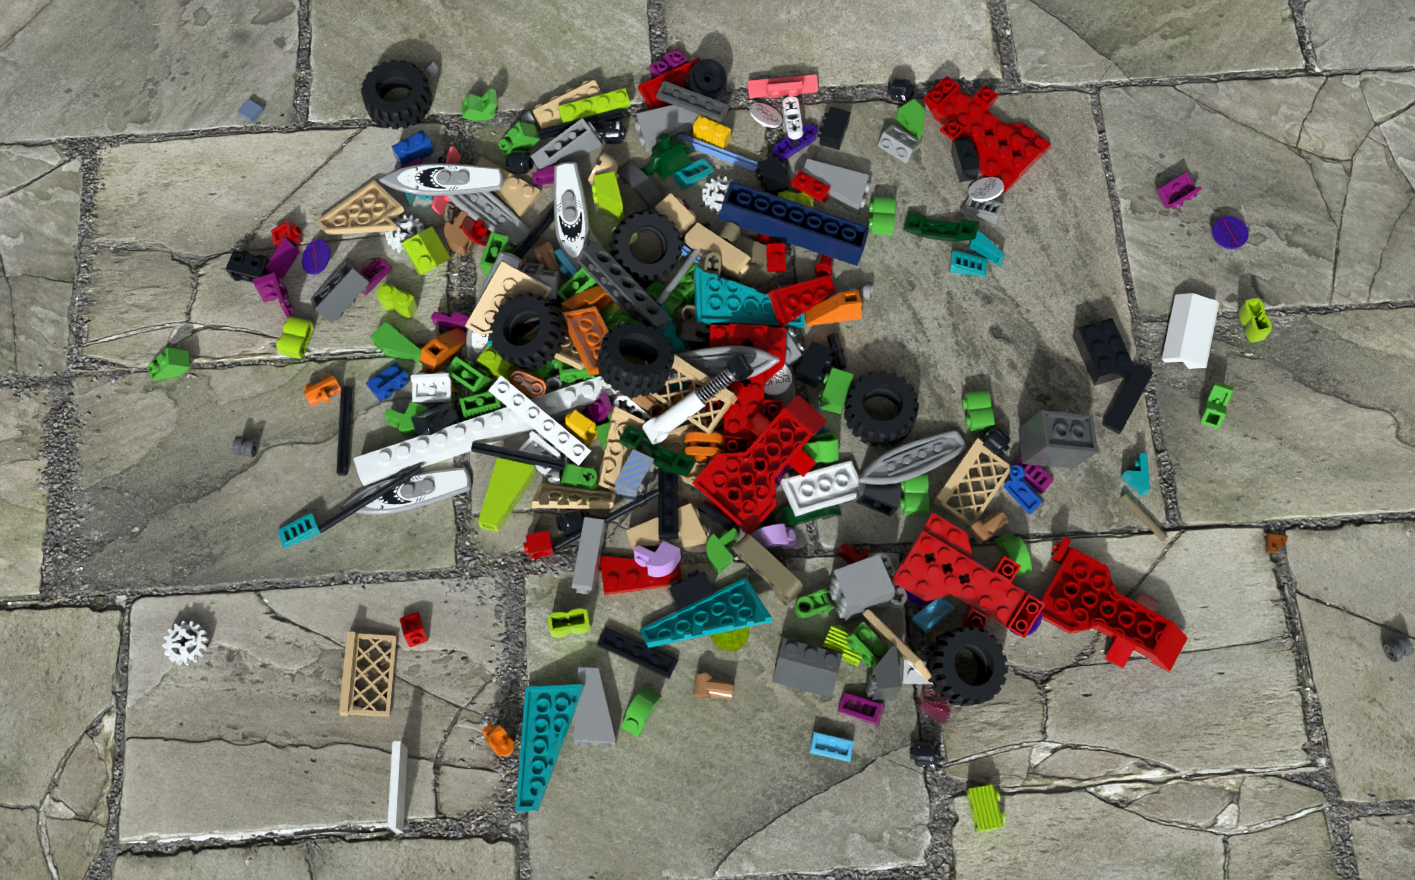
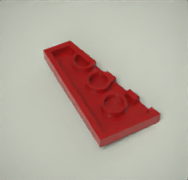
M700 58L638 85L637 89L648 109L654 110L669 106L670 103L657 99L656 95L663 81L684 88L686 73L695 63L700 61Z
M827 275L770 291L768 296L779 326L782 328L834 294L836 290L831 276Z
M601 556L600 559L604 596L670 587L669 583L679 578L682 581L680 564H677L676 568L666 576L652 577L648 575V568L640 566L635 562V559Z

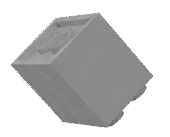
M880 554L834 570L828 593L831 600H835L837 604L836 612L839 619L843 618L844 623H848L864 617L863 613L866 610H871L875 613L888 608L895 589Z

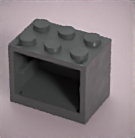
M1041 410L1018 428L1022 464L1075 468L1098 452L1092 415Z

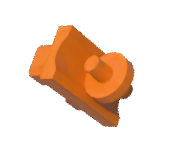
M326 374L322 376V382L317 384L310 382L304 386L305 390H303V393L311 406L323 400L329 404L331 403L329 397L341 392V388L334 376Z
M489 723L482 730V733L486 736L484 740L500 758L512 754L515 742L500 725L495 727L492 723Z

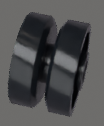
M704 59L695 63L684 77L685 89L712 99L720 95L727 84L726 71L721 64L711 59Z

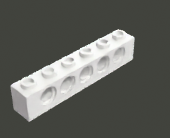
M502 376L488 390L578 466L591 452L584 444Z

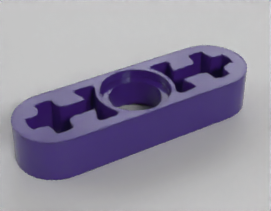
M811 124L803 126L802 137L798 139L787 137L776 144L773 153L774 157H779L780 161H785L814 142L817 138V128ZM792 140H798L800 144L798 146H793L790 142Z

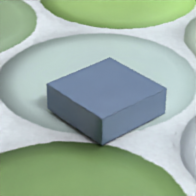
M248 99L237 112L253 123L262 113L263 108Z

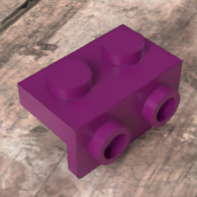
M1184 172L1156 189V192L1165 209L1171 207L1176 209L1184 204V200H1191L1198 196L1197 192L1202 190L1201 186L1195 187L1188 172Z

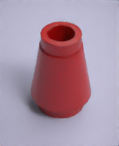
M821 254L814 268L818 277L832 274L833 258Z

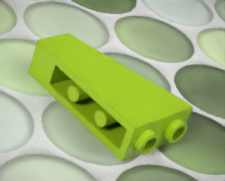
M497 457L478 519L480 528L500 532L536 475V469L533 464Z

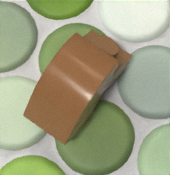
M461 211L454 218L453 225L448 222L445 223L444 234L448 246L454 252L466 256L474 242L462 230V221L469 216L468 213Z

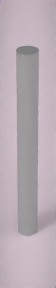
M693 250L656 300L659 306L663 305L700 255L698 250Z

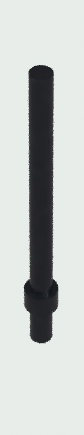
M418 464L409 471H403L398 474L399 477L319 525V530L321 533L325 532L402 483H408L411 481L410 478L423 471L422 467Z
M656 488L645 495L641 494L635 497L634 501L600 519L605 520L607 524L637 507L641 508L647 505L648 501L660 496V493ZM582 529L553 543L555 549L559 550L581 538Z

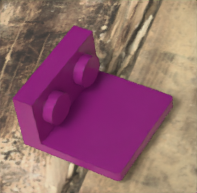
M275 273L253 279L254 286L264 302H271L278 298L287 318L294 313L293 307L288 301L289 294L287 288L284 287L282 279H278Z

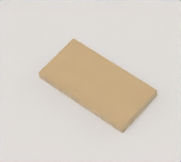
M866 610L863 615L873 629L890 646H896L897 653L925 681H928L931 678V674L921 659L871 610Z

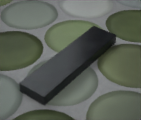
M1138 364L1135 365L1103 424L1104 427L1119 435L1121 434L1153 374L1152 371Z
M658 468V491L660 493V496H658L659 540L679 539L678 474Z
M605 627L597 643L598 647L667 679L671 678L678 663L677 659L653 648H648L647 645Z

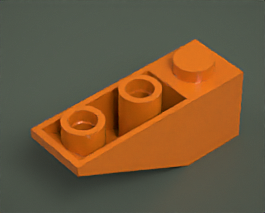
M859 290L840 292L815 305L804 313L806 325L812 326L862 319V302Z
M455 328L435 337L422 348L420 362L432 372H436L466 345L467 334L461 329Z

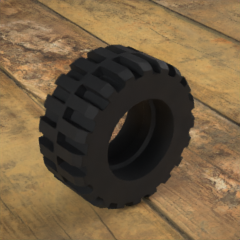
M390 60L391 62L386 63L385 61L380 66L376 65L373 67V71H369L366 79L362 82L361 94L368 115L378 125L382 124V127L388 129L392 127V129L398 130L401 127L406 129L409 125L414 126L418 120L422 121L425 118L424 114H428L429 106L432 105V94L427 77L419 67H416L411 62ZM395 88L411 90L410 94L400 101L389 102L382 99L388 91Z
M642 210L641 212L636 211L630 214L616 226L611 235L610 255L639 283L654 282L668 275L677 266L678 259L682 254L680 247L683 246L682 240H679L681 234L679 230L676 231L674 228L675 223L673 221L669 222L666 215L663 214L661 216L658 214V211L654 210L652 212ZM649 230L657 235L662 244V254L657 261L645 264L634 258L630 251L629 241L635 232Z
M521 293L514 296V299L510 297L506 300V304H501L498 308V313H495L492 318L494 319V322L490 325L492 346L500 357L520 369L526 370L529 368L533 370L537 369V366L544 367L547 365V361L552 362L555 359V354H559L562 350L560 347L562 344L564 345L566 340L564 335L567 334V328L563 326L566 324L565 318L558 308L538 294L533 295L532 293H524V296ZM539 317L540 326L535 338L528 344L518 346L517 335L520 327L527 320Z
M629 322L627 325L624 323L617 325V328L613 327L603 338L597 357L598 372L601 377H604L603 380L607 385L610 384L613 390H619L623 395L631 394L632 397L642 395L644 397L650 393L654 394L665 385L674 363V351L672 346H670V342L667 338L663 337V333L655 331V328L652 326H644L643 323L634 324V322ZM635 354L644 358L649 364L636 365L627 361L622 355Z
M880 370V373L876 374L875 371L869 372L868 376L865 374L860 376L859 381H854L851 389L848 390L844 407V418L847 420L846 425L848 429H853L852 434L855 437L860 436L861 442L866 443L868 441L871 442V446L876 447L877 444H881L882 447H887L890 442L892 445H895L899 442V439L904 440L908 433L912 431L919 410L918 396L916 392H913V386L910 383L906 384L904 377L898 378L896 377L897 374L893 372L886 374V371ZM873 397H885L897 406L899 414L892 420L879 421L866 413L863 404Z
M962 626L945 631L935 638V642L931 643L929 646L931 652L926 654L928 664L925 666L931 674V678L928 681L933 683L932 689L935 693H941V699L944 701L949 700V703L953 705L970 706L990 701L994 698V695L999 694L1002 689L1000 685H1004L1006 681L1004 674L1008 673V667L1005 666L1007 657L1002 653V650H1004L1002 645L996 643L997 638L994 635H988L989 631L984 628L979 629L978 626ZM961 647L968 649L975 656L978 664V674L972 685L963 682L955 669V656Z

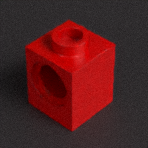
M549 531L526 535L527 542H523L525 554L529 553L530 559L554 555Z

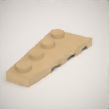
M483 157L476 163L477 166L501 168ZM501 168L504 178L503 187L499 191L492 192L521 220L540 196L541 191Z
M613 406L598 485L616 493L615 481L631 454V451L619 439L627 425L644 432L642 427L646 421Z
M540 483L532 501V508L613 509L617 493Z

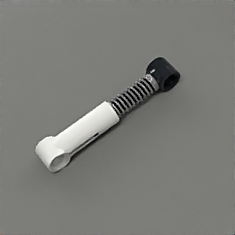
M738 354L731 358L727 363V369L724 370V373L721 372V375L718 374L719 377L716 376V379L710 380L711 383L707 382L708 385L699 389V392L693 390L659 417L650 419L643 425L642 428L651 443L658 444L665 440L669 435L668 433L705 407V402L716 396L718 391L721 392V389L724 390V387L727 388L729 383L732 384L735 380L743 381L751 376L754 372L753 368L743 354Z

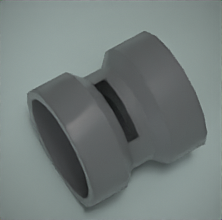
M236 436L232 446L233 454H246L248 457H255L258 450V440L256 438L245 439L244 436Z
M1399 636L1395 639V642L1385 644L1383 650L1388 659L1396 663L1402 660L1403 656L1411 655L1414 652V647L1407 637Z

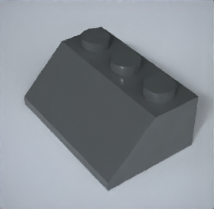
M347 259L310 300L314 310L330 323H333L342 317L343 311L347 307H351L355 303L356 297L360 293L362 294L367 290L370 282Z
M783 638L772 682L831 698L843 654Z
M891 646L874 668L872 675L869 676L868 685H866V695L872 701L896 700L902 688L896 646Z

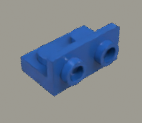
M396 361L366 382V385L378 401L381 402L390 398L396 390L404 388L411 380L408 373Z

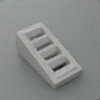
M969 196L963 210L996 224L1005 204L995 200L974 201ZM972 201L976 202L974 207H970Z

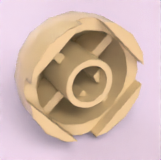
M603 151L586 183L589 185L594 183V175L613 171L617 180L619 174H617L618 164L615 158Z

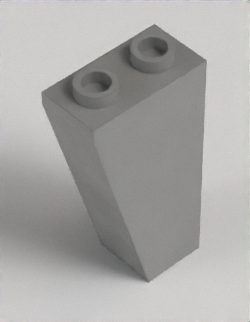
M676 105L636 113L637 121H634L636 132L640 131V145L644 146L646 152L652 151V147L660 143L659 135L668 133L670 137L674 136L676 138L679 133L684 134L693 129V125L700 114Z
M582 118L531 155V158L540 170L562 162H573L602 146L599 141L601 136L590 121L586 123Z
M811 159L806 160L803 172L831 187L829 199L859 214L860 208L865 206L866 197H864V194L869 193L870 190L869 175Z
M584 517L571 587L576 589V593L590 595L591 591H596L606 525L605 520Z
M578 667L577 684L584 685V689L575 710L573 741L579 748H590L591 745H599V748L610 749L611 746H616V738L599 668Z

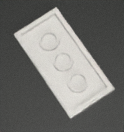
M852 460L810 471L804 477L799 474L782 479L781 484L795 516H799L817 509L856 499L859 476Z
M393 741L387 826L395 833H403L408 748L401 741Z

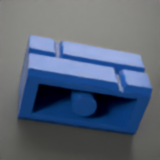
M423 130L391 146L394 157L400 166L417 158L421 160L425 156L434 153L431 141Z

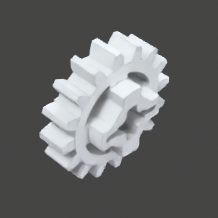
M718 176L717 181L710 179V184H705L702 200L705 202V207L710 206L711 212L715 209L717 214L720 213L730 182L734 181L733 179L727 181V177H724L721 180Z
M403 215V219L397 216V221L394 223L398 230L385 232L388 245H391L393 250L397 248L398 253L403 250L400 245L402 242L413 237L416 234V230L418 234L425 229L423 223H420L418 218L414 220L412 215L409 218Z
M182 621L180 627L174 624V630H167L170 635L163 637L167 643L162 644V647L167 649L164 654L170 656L169 660L172 662L176 661L178 665H181L183 662L189 665L190 660H193L195 663L197 662V656L204 657L201 652L202 650H208L204 643L209 642V639L204 637L207 635V632L202 630L199 624L195 626L193 621H190L189 624ZM190 631L195 632V633L197 634V636H196V637H195L194 635L192 636V634L190 633ZM174 650L179 651L181 655L176 654Z

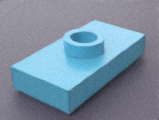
M561 249L554 251L555 259L560 265L561 272L564 276L568 275L571 279L578 270Z
M944 597L938 598L914 615L912 621L927 634L953 613L955 607Z
M814 732L809 753L850 762L854 741Z

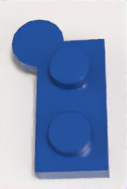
M1014 465L1010 468L1009 472L1011 479L1003 487L1030 515L1045 500L1024 479L1025 469L1021 465Z

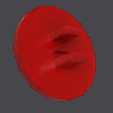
M470 217L465 218L461 224L465 235L476 244L487 245L491 231L483 226L485 222L480 220L476 222Z

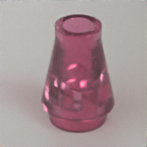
M924 699L920 706V710L938 724L942 723L945 725L952 712L948 705Z

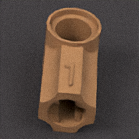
M550 241L532 247L537 262L544 264V270L559 271V274L561 273Z
M631 394L629 396L631 401L652 418L659 417L666 411L665 406L650 394L644 397L642 395L632 397Z
M997 510L983 521L979 520L974 523L967 531L977 544L981 546L989 541L995 533L1007 526L1009 522L1007 516L1000 510Z
M696 674L692 695L703 699L716 697L732 700L734 681L714 679L710 675Z

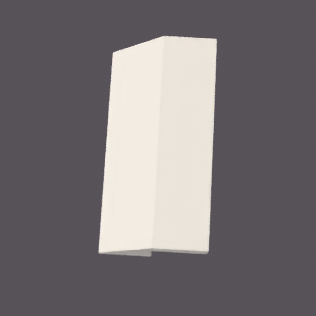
M1194 293L1175 295L1162 360L1165 363L1183 361L1188 369L1207 367L1219 307L1218 301Z

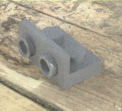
M892 124L883 132L878 147L904 163H908L912 154L920 148L922 141Z

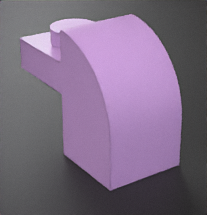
M785 524L763 527L751 534L769 552L777 548H795L798 546L794 527H785Z
M662 541L656 552L637 545L634 550L635 562L640 566L648 568L649 576L662 577L670 574L681 560L680 548Z

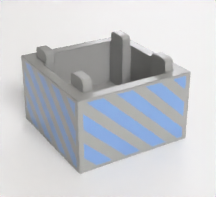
M634 449L632 450L615 481L617 496L632 502L635 500V497L641 494L645 495L644 492L650 481L653 482L656 478L653 458Z

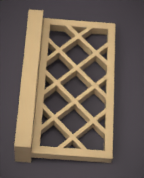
M673 354L674 363L672 368L678 371V379H668L666 381L667 394L659 396L656 393H650V395L670 408L673 406L671 397L681 395L683 399L685 397L684 394L691 393L693 390L699 391V389L708 385L707 382L711 383L710 380L713 381V379ZM682 381H693V389L684 390ZM679 382L680 391L671 393L669 384ZM724 387V390L718 391L714 398H710V400L705 402L710 403L711 412L701 414L699 410L697 415H692L687 420L710 435L730 405H734L738 398ZM721 400L725 403L721 410L714 411L713 401ZM711 415L712 422L707 428L702 425L701 417Z
M978 438L970 445L932 500L934 505L937 507L940 505L968 527L976 523L1008 476L1012 467L983 446L984 442ZM981 452L988 456L989 463L980 464L979 455ZM994 465H1001L1006 469L1002 475H996ZM990 466L992 476L983 477L981 467ZM970 468H977L978 478L970 479ZM993 479L994 488L986 490L984 480ZM980 481L982 491L973 492L971 482ZM967 482L969 492L960 493L958 485ZM983 494L984 503L976 505L974 495ZM970 495L972 506L963 507L961 496ZM957 497L959 507L952 508L947 504L949 498ZM973 509L974 518L971 521L965 517L964 510Z
M347 631L339 709L340 716L390 717L396 636L356 634L355 632ZM359 639L369 640L373 645L363 652L359 647ZM383 640L392 641V646L386 653L378 646ZM376 648L382 656L373 663L367 654ZM365 657L371 665L362 672L357 667V662ZM385 658L390 663V668L382 673L376 664ZM374 667L380 676L371 682L365 674ZM363 677L369 685L360 692L355 687V682ZM384 678L388 683V688L381 693L374 685ZM372 687L378 696L369 702L363 694ZM361 697L367 706L362 710H353V702ZM382 698L386 703V711H377L372 705Z

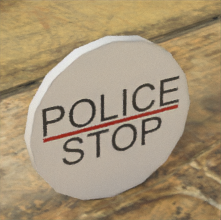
M763 103L751 105L749 110L751 116L762 124L763 127L776 128L782 124L781 115L771 106Z
M982 178L969 187L968 194L974 201H989L1003 192L1004 184L999 178Z
M786 365L764 385V394L777 396L789 389L792 383V374Z

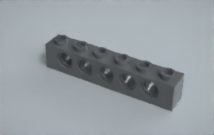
M598 241L583 247L576 261L628 317L643 323L647 327H654L657 332L665 331L671 318Z

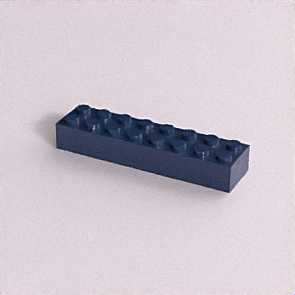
M734 181L730 182L718 220L732 222L744 229L858 266L864 251L870 228Z

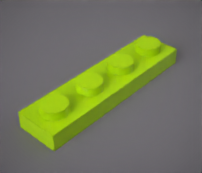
M626 88L558 106V111L562 123L618 108H628L631 104Z

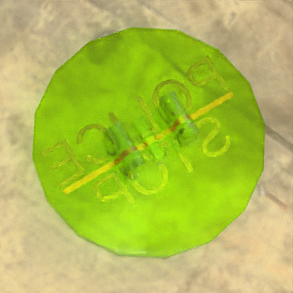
M749 627L713 634L710 637L718 649L734 652L741 649L747 643Z

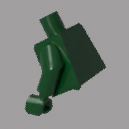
M663 133L659 135L660 143L652 147L649 164L643 166L641 170L647 176L649 174L654 175V172H656L662 179H665L692 164L688 156L689 153H692L691 145L682 139L678 140L674 136L670 137L668 133Z

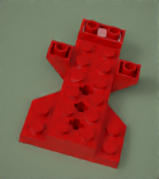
M948 76L944 77L924 97V101L934 119L943 125L940 128V132L952 141L971 138L980 166L979 173L985 178L995 177L1002 180L1004 184L1003 191L1006 193L1051 147V143L1024 123L1005 124L991 114L989 110L999 95L986 85L974 95L972 100L959 90L960 85Z
M741 324L710 325L709 348L744 346L742 344L745 341H750V344H753L750 347L766 351L780 359L770 369L748 378L751 384H748L747 387H744L740 381H733L732 384L729 383V386H727L726 389L734 393L738 399L734 405H730L721 420H724L722 453L746 452L758 437L746 425L757 412L761 413L769 421H773L783 410V401L764 400V385L784 368L786 328ZM721 400L713 401L714 411L721 410L725 403ZM709 402L706 403L705 413L711 412Z
M799 395L772 422L757 412L746 425L758 437L747 451L717 454L692 484L751 535L777 506L775 479L789 464L804 477L816 464L802 448L823 427L827 420ZM757 461H765L764 470L756 469ZM751 475L752 483L744 485L743 482L745 480H743V477ZM732 490H733V491H737V490L739 491V494H738V495H739V498H738V499H736V498L731 499V498H730V496H732V495L730 494V492H731Z
M931 512L891 578L892 582L925 602L953 595L967 603L968 608L962 621L963 626H978L979 629H982L990 617L1024 639L1045 606V603L1012 584L1021 565L1004 555L990 570L977 563L973 559L967 533ZM932 552L934 559L925 562V554ZM950 563V571L942 572L944 570L942 565ZM967 573L966 577H968V580L961 583L959 575Z
M1071 548L1041 600L1045 603L1042 609V619L1068 634L1095 629L1114 639L1105 660L1122 669L1134 650L1151 659L1152 664L1170 672L1188 637L1173 621L1154 612L1159 601L1142 592L1136 602L1118 593L1115 585H1113L1111 573L1107 565ZM1069 589L1074 590L1072 595L1067 593ZM1087 598L1091 599V604L1085 603V600H1087ZM1105 608L1110 610L1108 614L1104 613Z

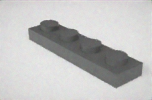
M663 81L656 94L657 99L721 123L729 109L728 104Z

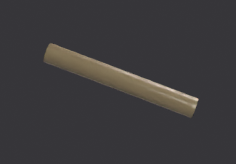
M1127 493L1121 498L1161 541L1168 537Z

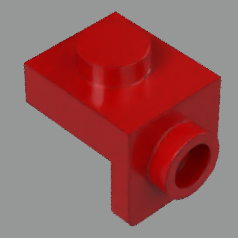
M1065 536L1061 542L1057 540L1052 549L1055 553L1051 560L1062 565L1071 549L1068 546L1072 540Z

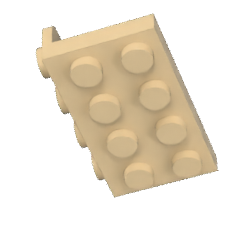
M595 80L585 81L580 87L576 89L571 88L560 97L555 96L544 105L541 103L535 106L532 116L536 118L541 129L562 124L558 106L602 95V92ZM557 136L550 137V138H547V139H548V141L550 142V141H552L554 138H556Z

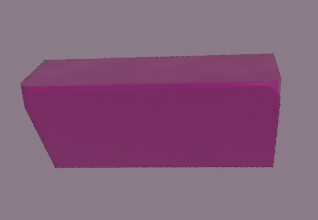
M284 238L265 266L268 273H275L278 279H283L297 258L299 250Z

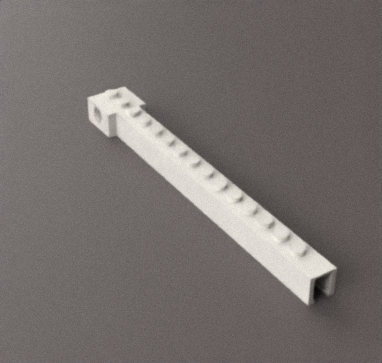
M599 376L530 400L552 419L559 422L565 420L566 416L574 410L582 414L587 404L595 403L599 394L607 393L612 404L615 397L621 395V391L613 390L610 384L607 385L604 382V377ZM626 399L624 401L619 400L621 407L627 406L625 403ZM509 407L446 427L432 435H421L353 459L359 478L365 487L398 476V474L403 471L407 472L418 464L421 467H425L469 452L474 441L493 444L535 429Z

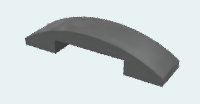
M630 161L618 168L617 174H619L620 179L633 188L647 204L650 212L655 211V206L665 197L650 178Z

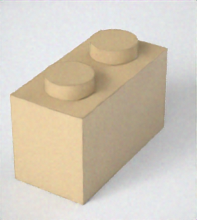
M670 193L655 206V211H658V214L661 216L663 214L666 215L669 222L673 221L675 223L674 228L676 231L679 230L681 234L679 238H682L696 224V215L691 209L687 210L683 206L684 203L678 196L675 198Z

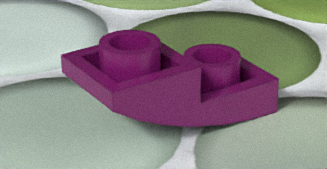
M678 48L666 53L664 59L650 64L649 70L656 78L688 63L689 60Z
M434 311L431 319L435 326L441 328L467 330L468 328L465 327V324L470 316L464 312L458 313L454 311L450 317L447 313Z
M607 393L599 394L595 403L587 404L582 412L584 416L595 422L596 426L613 410Z

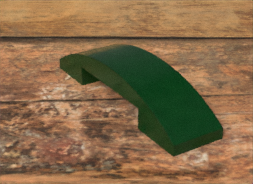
M908 214L904 231L934 240L967 241L976 239L979 221L961 219L960 223L928 220L925 215Z
M627 425L619 439L631 452L634 449L653 458L656 467L678 475L689 476L697 461L696 459L681 451L676 454L657 443L652 444L649 439L644 437V432Z
M838 504L795 516L790 505L771 512L763 521V525L767 527L785 524V527H792L821 518L825 520L841 515Z

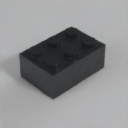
M1113 318L1077 328L1073 338L1094 386L1130 375L1134 364Z

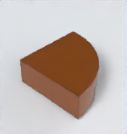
M1267 533L1266 553L1279 551L1287 542L1288 535Z

